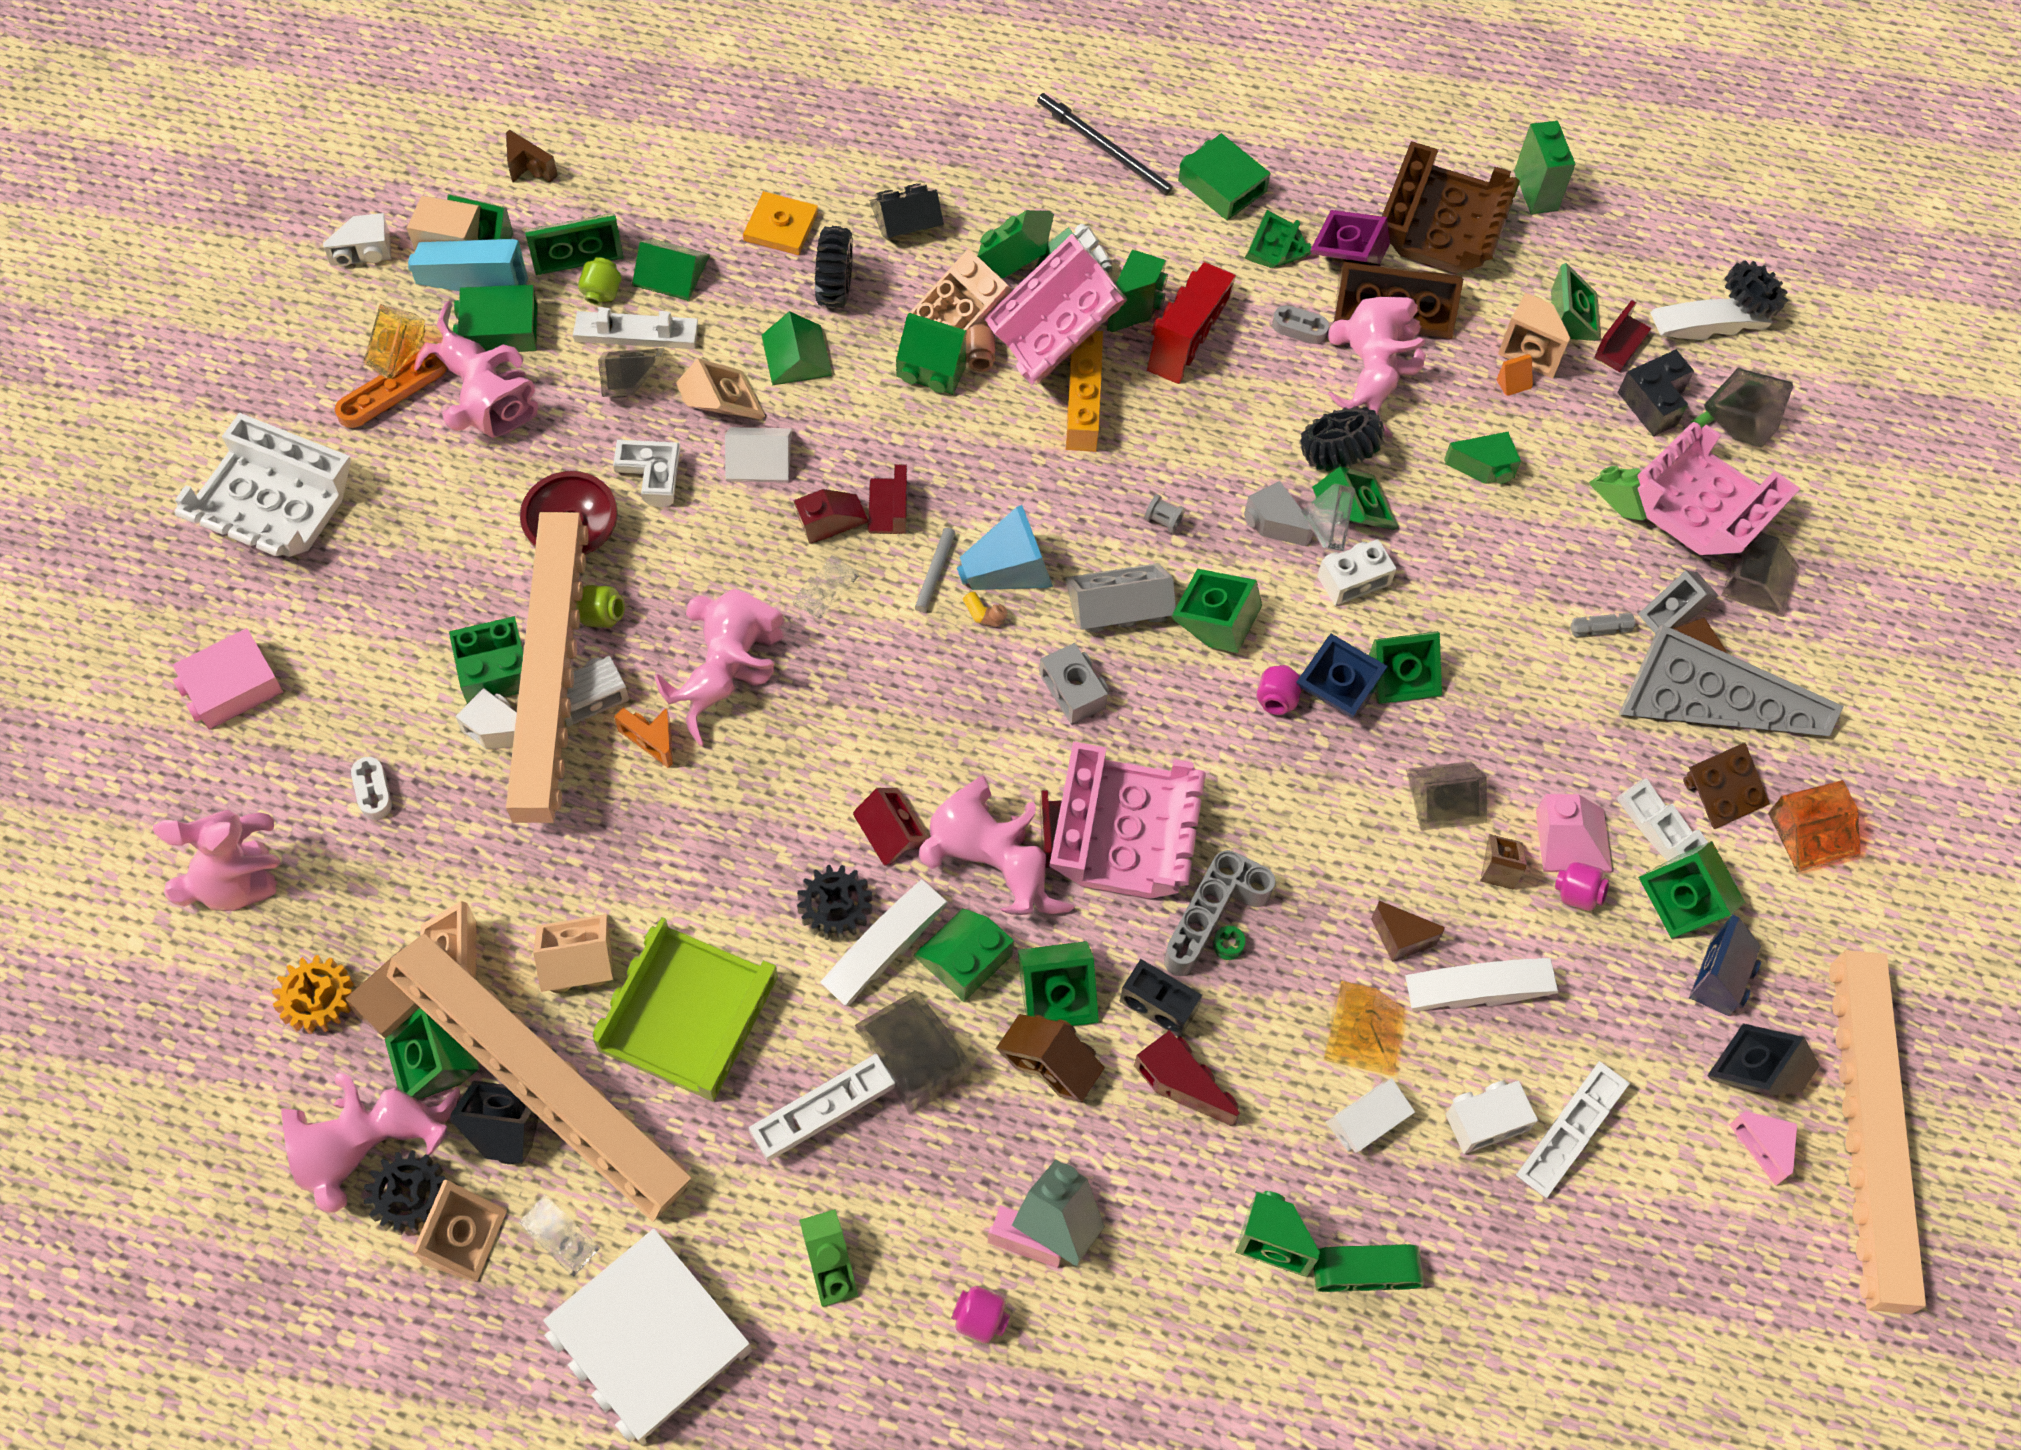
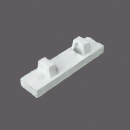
M598 307V312L577 311L573 339L574 342L695 349L699 324L697 318L672 317L671 312L659 311V316L611 313L610 308Z
M874 1054L748 1127L749 1132L766 1161L769 1162L895 1088V1082L878 1055ZM793 1117L795 1118L801 1130H797Z

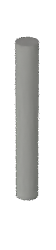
M951 528L943 529L914 607L916 611L927 612L955 536V531Z

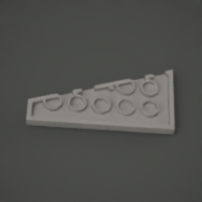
M1660 625L1619 715L1830 736L1844 706L1672 628Z

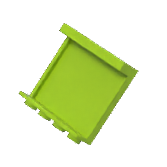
M661 917L657 926H652L648 930L644 939L645 947L639 957L635 956L632 959L627 970L628 978L623 987H618L613 993L610 1001L611 1009L606 1018H601L597 1022L593 1031V1041L598 1052L714 1102L778 979L776 965L764 960L760 966L669 928L666 918Z

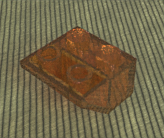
M1844 780L1782 795L1768 812L1796 872L1854 858L1861 854L1858 808Z

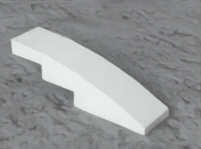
M1733 298L1679 303L1655 308L1650 312L1661 336L1694 340H1707L1713 333L1736 335L1742 328L1765 330L1773 323L1771 318L1767 319L1764 315L1757 318L1755 313L1750 312L1747 314L1743 305L1741 307L1736 306L1738 301Z
M1647 778L1640 780L1616 797L1638 829L1667 861L1686 851L1708 843L1699 829L1691 831L1673 803L1667 806L1664 804Z
M921 879L862 935L820 983L845 1006H849L871 980L876 981L899 954L903 955L946 906L948 901Z
M1551 958L1478 963L1405 975L1413 1012L1449 1006L1450 1009H1457L1486 1003L1487 1006H1496L1559 993Z
M1599 1061L1522 1165L1516 1176L1547 1198L1630 1083Z

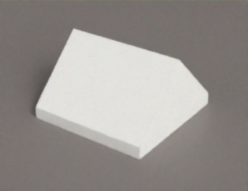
M730 427L725 434L726 481L789 483L792 429Z

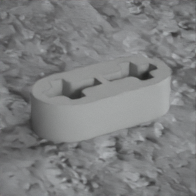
M1287 305L1280 306L1274 312L1272 326L1281 335L1312 344L1321 343L1327 337L1329 322L1319 314ZM1284 318L1290 319L1288 323L1282 322ZM1313 326L1319 328L1317 332L1311 330Z

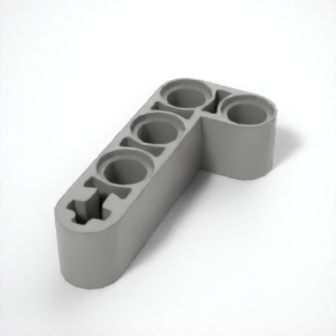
M1226 850L1218 853L1168 942L1164 957V965L1167 971L1175 976H1185L1194 969L1232 897L1253 907L1265 905L1270 900L1275 885V876L1272 871L1234 851ZM1229 868L1234 874L1225 875L1219 869ZM1259 883L1265 890H1255L1250 884ZM1204 896H1215L1219 902L1210 903L1205 900ZM1197 923L1203 926L1204 930L1196 932L1188 925ZM1184 944L1189 946L1187 954L1182 959L1176 957L1180 954Z

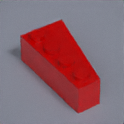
M1206 262L1202 263L1197 272L1193 270L1190 273L1186 287L1181 286L1179 288L1175 302L1168 303L1163 318H1157L1153 325L1151 335L1155 337L1146 371L1180 384L1184 377L1185 366L1192 364L1199 344L1203 345L1212 324L1216 323L1230 299L1236 278L1235 274Z

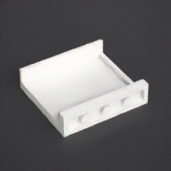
M654 1228L543 1320L550 1329L544 1335L558 1353L565 1348L573 1358L568 1364L569 1368L581 1383L587 1378L597 1389L591 1394L605 1413L612 1408L621 1419L615 1424L618 1430L629 1443L636 1438L642 1447L647 1443L645 1438L725 1368L737 1358L741 1362L752 1352L750 1343Z

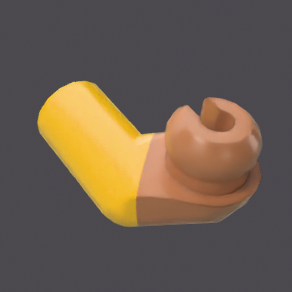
M970 592L963 597V602L976 623L992 627L1004 624L1008 612L1003 605H993L992 608L985 607L976 592Z

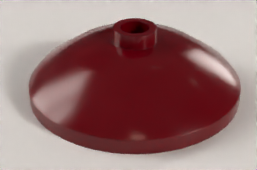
M563 471L541 479L528 491L520 508L522 530L534 548H536L540 512L579 513L582 525L588 527V544L582 546V553L585 555L595 551L609 539L615 529L618 518L617 504L610 488L599 478L581 471Z

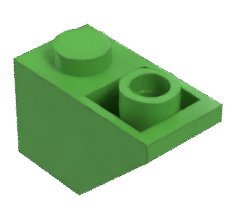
M1610 466L1603 469L1599 476L1589 482L1590 486L1623 518L1636 520L1647 518L1638 492L1640 482L1637 475L1641 472L1639 468L1623 469L1618 466Z
M836 1210L800 1219L799 1223L821 1306L824 1307L857 1297L858 1292Z

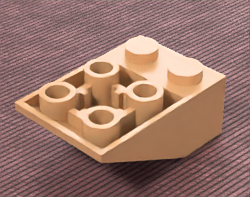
M968 248L910 313L964 330L977 324L988 326L984 317L1013 290Z

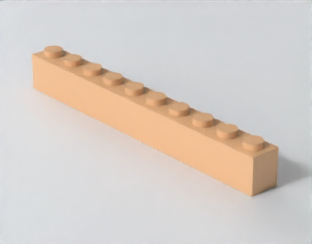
M540 512L506 802V809L512 823H554L555 810H560L562 805L561 790L558 789V780L563 779L565 775L564 758H561L562 748H567L568 731L567 728H564L565 718H570L571 700L567 697L568 688H573L574 671L573 668H570L571 659H576L577 642L576 639H573L574 630H579L580 613L579 610H576L577 601H582L583 586L582 582L579 581V575L585 572L586 567L582 546L588 544V527L582 525L579 513Z
M423 933L391 958L386 977L652 1222L682 1195L692 1178L687 1174L684 1166L677 1160H672L660 1149L656 1140L649 1135L643 1134L624 1111L617 1110L608 1102L604 1093L598 1087L591 1086L584 1080L573 1064L561 1059L552 1050L548 1041L542 1037H537L518 1014L511 1013L502 1005L492 990L485 989L478 983L467 967L455 962L447 954L442 944L431 940Z
M1844 950L1831 963L1829 977L1830 981L1835 983L1836 995L1833 998L1832 1009L1834 1015L1838 1016L1839 1028L1836 1032V1046L1838 1049H1841L1842 1053L1839 1079L1842 1083H1845L1846 1093L1842 1103V1112L1844 1117L1848 1118L1849 1131L1846 1135V1149L1852 1155L1853 1165L1849 1172V1183L1852 1188H1855L1856 1196L1852 1215L1854 1223L1859 1226L1860 1236L1856 1244V1255L1858 1260L1862 1261L1863 1276L1860 1279V1294L1862 1298L1866 1299V1308L1869 1311L1913 1314L1926 1307L1888 958L1885 953Z

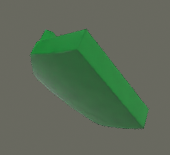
M1266 210L1244 258L1269 268H1275L1310 255L1312 246L1310 243L1306 244L1299 229L1301 224L1299 220H1295L1292 223Z

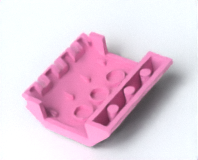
M1071 234L984 319L993 333L1011 349L1019 361L1015 366L1021 375L1031 385H1038L1067 356L1071 355L1086 338L1093 334L1113 313L1117 312L1127 301V298L1104 268L1079 240Z
M1693 422L1637 475L1640 482L1638 492L1647 519L1699 555L1742 553L1801 488L1776 471H1773L1759 486L1711 453L1721 434L1708 425H1705L1701 430L1700 425Z
M1073 741L1050 867L1082 887L1149 899L1176 894L1179 892L1180 886L1189 885L1192 861L1184 858L1193 857L1197 831L1189 827L1198 826L1202 800L1197 798V796L1203 795L1206 773L1195 769L1193 762L1176 759L1173 761L1171 771L1105 760L1107 747Z

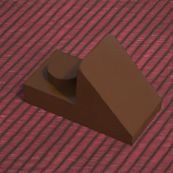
M510 129L506 132L507 164L513 183L527 170L537 178L542 177L548 182L553 181L558 176L554 156Z

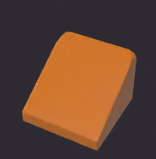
M1530 354L1503 362L1496 380L1506 396L1532 388L1533 374L1532 357Z

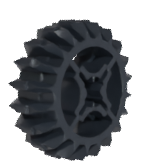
M833 225L832 227L824 226L820 232L814 279L815 297L820 306L836 309V307L844 308L847 304L853 267V237L848 228Z
M1354 406L1351 409L1344 407L1342 410H1334L1332 413L1323 414V417L1320 419H1314L1313 424L1307 425L1305 431L1301 433L1300 447L1309 466L1315 467L1316 470L1325 468L1326 471H1331L1340 466L1351 468L1356 463L1362 464L1364 459L1372 458L1373 453L1381 450L1380 446L1385 443V429L1375 410H1369L1368 407L1359 408V406Z

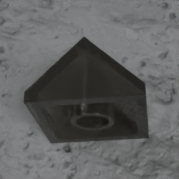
M1471 761L1406 769L1420 831L1484 824L1487 822V776Z

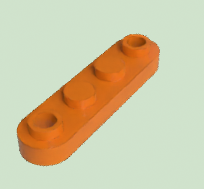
M418 352L338 400L334 410L339 423L348 428L363 425L441 377L446 372L447 366L434 353H430L423 360L419 369L415 371L414 365Z

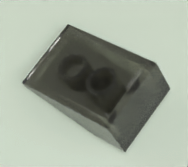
M916 990L855 1024L856 1030L871 1054L878 1055L895 1082L894 1091L909 1115L971 1079L972 1064L951 1032Z

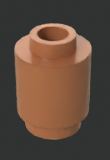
M977 324L967 329L966 362L974 371L982 372L989 370L996 359L995 334L990 327Z

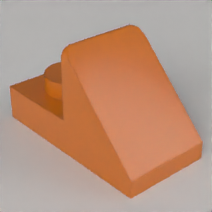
M624 707L614 716L618 732L667 768L673 764L671 722L667 708L651 724L641 714L637 712L632 714Z

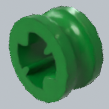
M1227 925L1221 927L1216 932L1213 940L1215 954L1224 960L1237 959L1244 950L1246 940L1244 933L1235 926ZM1232 937L1236 940L1234 946H1238L1237 948L1230 946L1226 949L1222 946L1224 940H1221V938L1228 940Z

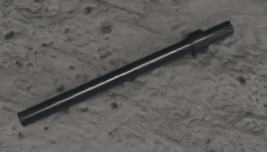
M1045 93L1039 95L1037 102L1052 113V117L1057 121L1067 123L1163 194L1167 195L1171 192L1173 185L1071 113L1072 110L1062 102L1057 103Z

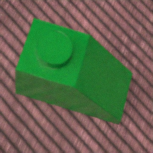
M1509 431L1451 442L1444 458L1446 465L1484 484L1493 482L1503 484L1515 478L1521 463Z

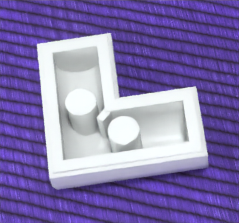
M617 440L613 463L615 473L644 474L641 490L643 501L655 507L670 506L674 500L681 448L680 443Z

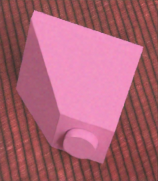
M1545 794L1536 809L1543 872L1566 871L1571 863L1580 862L1601 868L1604 873H1611L1612 866L1604 809L1580 794Z

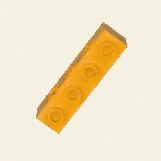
M1095 331L1070 356L1065 450L1096 452L1103 331Z

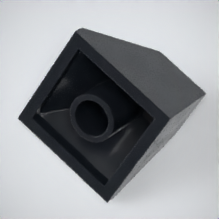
M1743 1023L1707 1076L1712 1081L1768 1095L1803 1092L1820 1065L1805 1037Z
M473 1080L450 1116V1121L485 1159L497 1160L507 1165L523 1164L533 1146L539 1117L504 1084Z

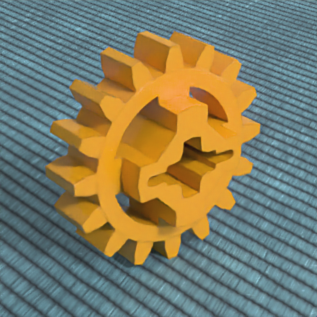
M319 955L314 956L312 963H307L304 957H302L299 961L300 967L295 969L293 966L288 965L286 968L290 974L287 977H277V981L282 987L272 990V994L278 999V1001L273 1003V1007L278 1013H281L279 1018L285 1025L290 1023V1026L296 1032L303 1025L308 1034H313L315 1026H320L326 1032L328 1031L329 1021L332 1020L339 1025L341 1020L338 1014L351 1011L347 1003H345L347 1001L345 998L352 993V990L349 988L354 986V982L350 976H346L348 972L342 964L337 966L331 957L324 964ZM312 985L316 989L314 996L315 1003H313V1001L311 1000L313 992ZM308 1011L311 1015L301 1014V1012Z

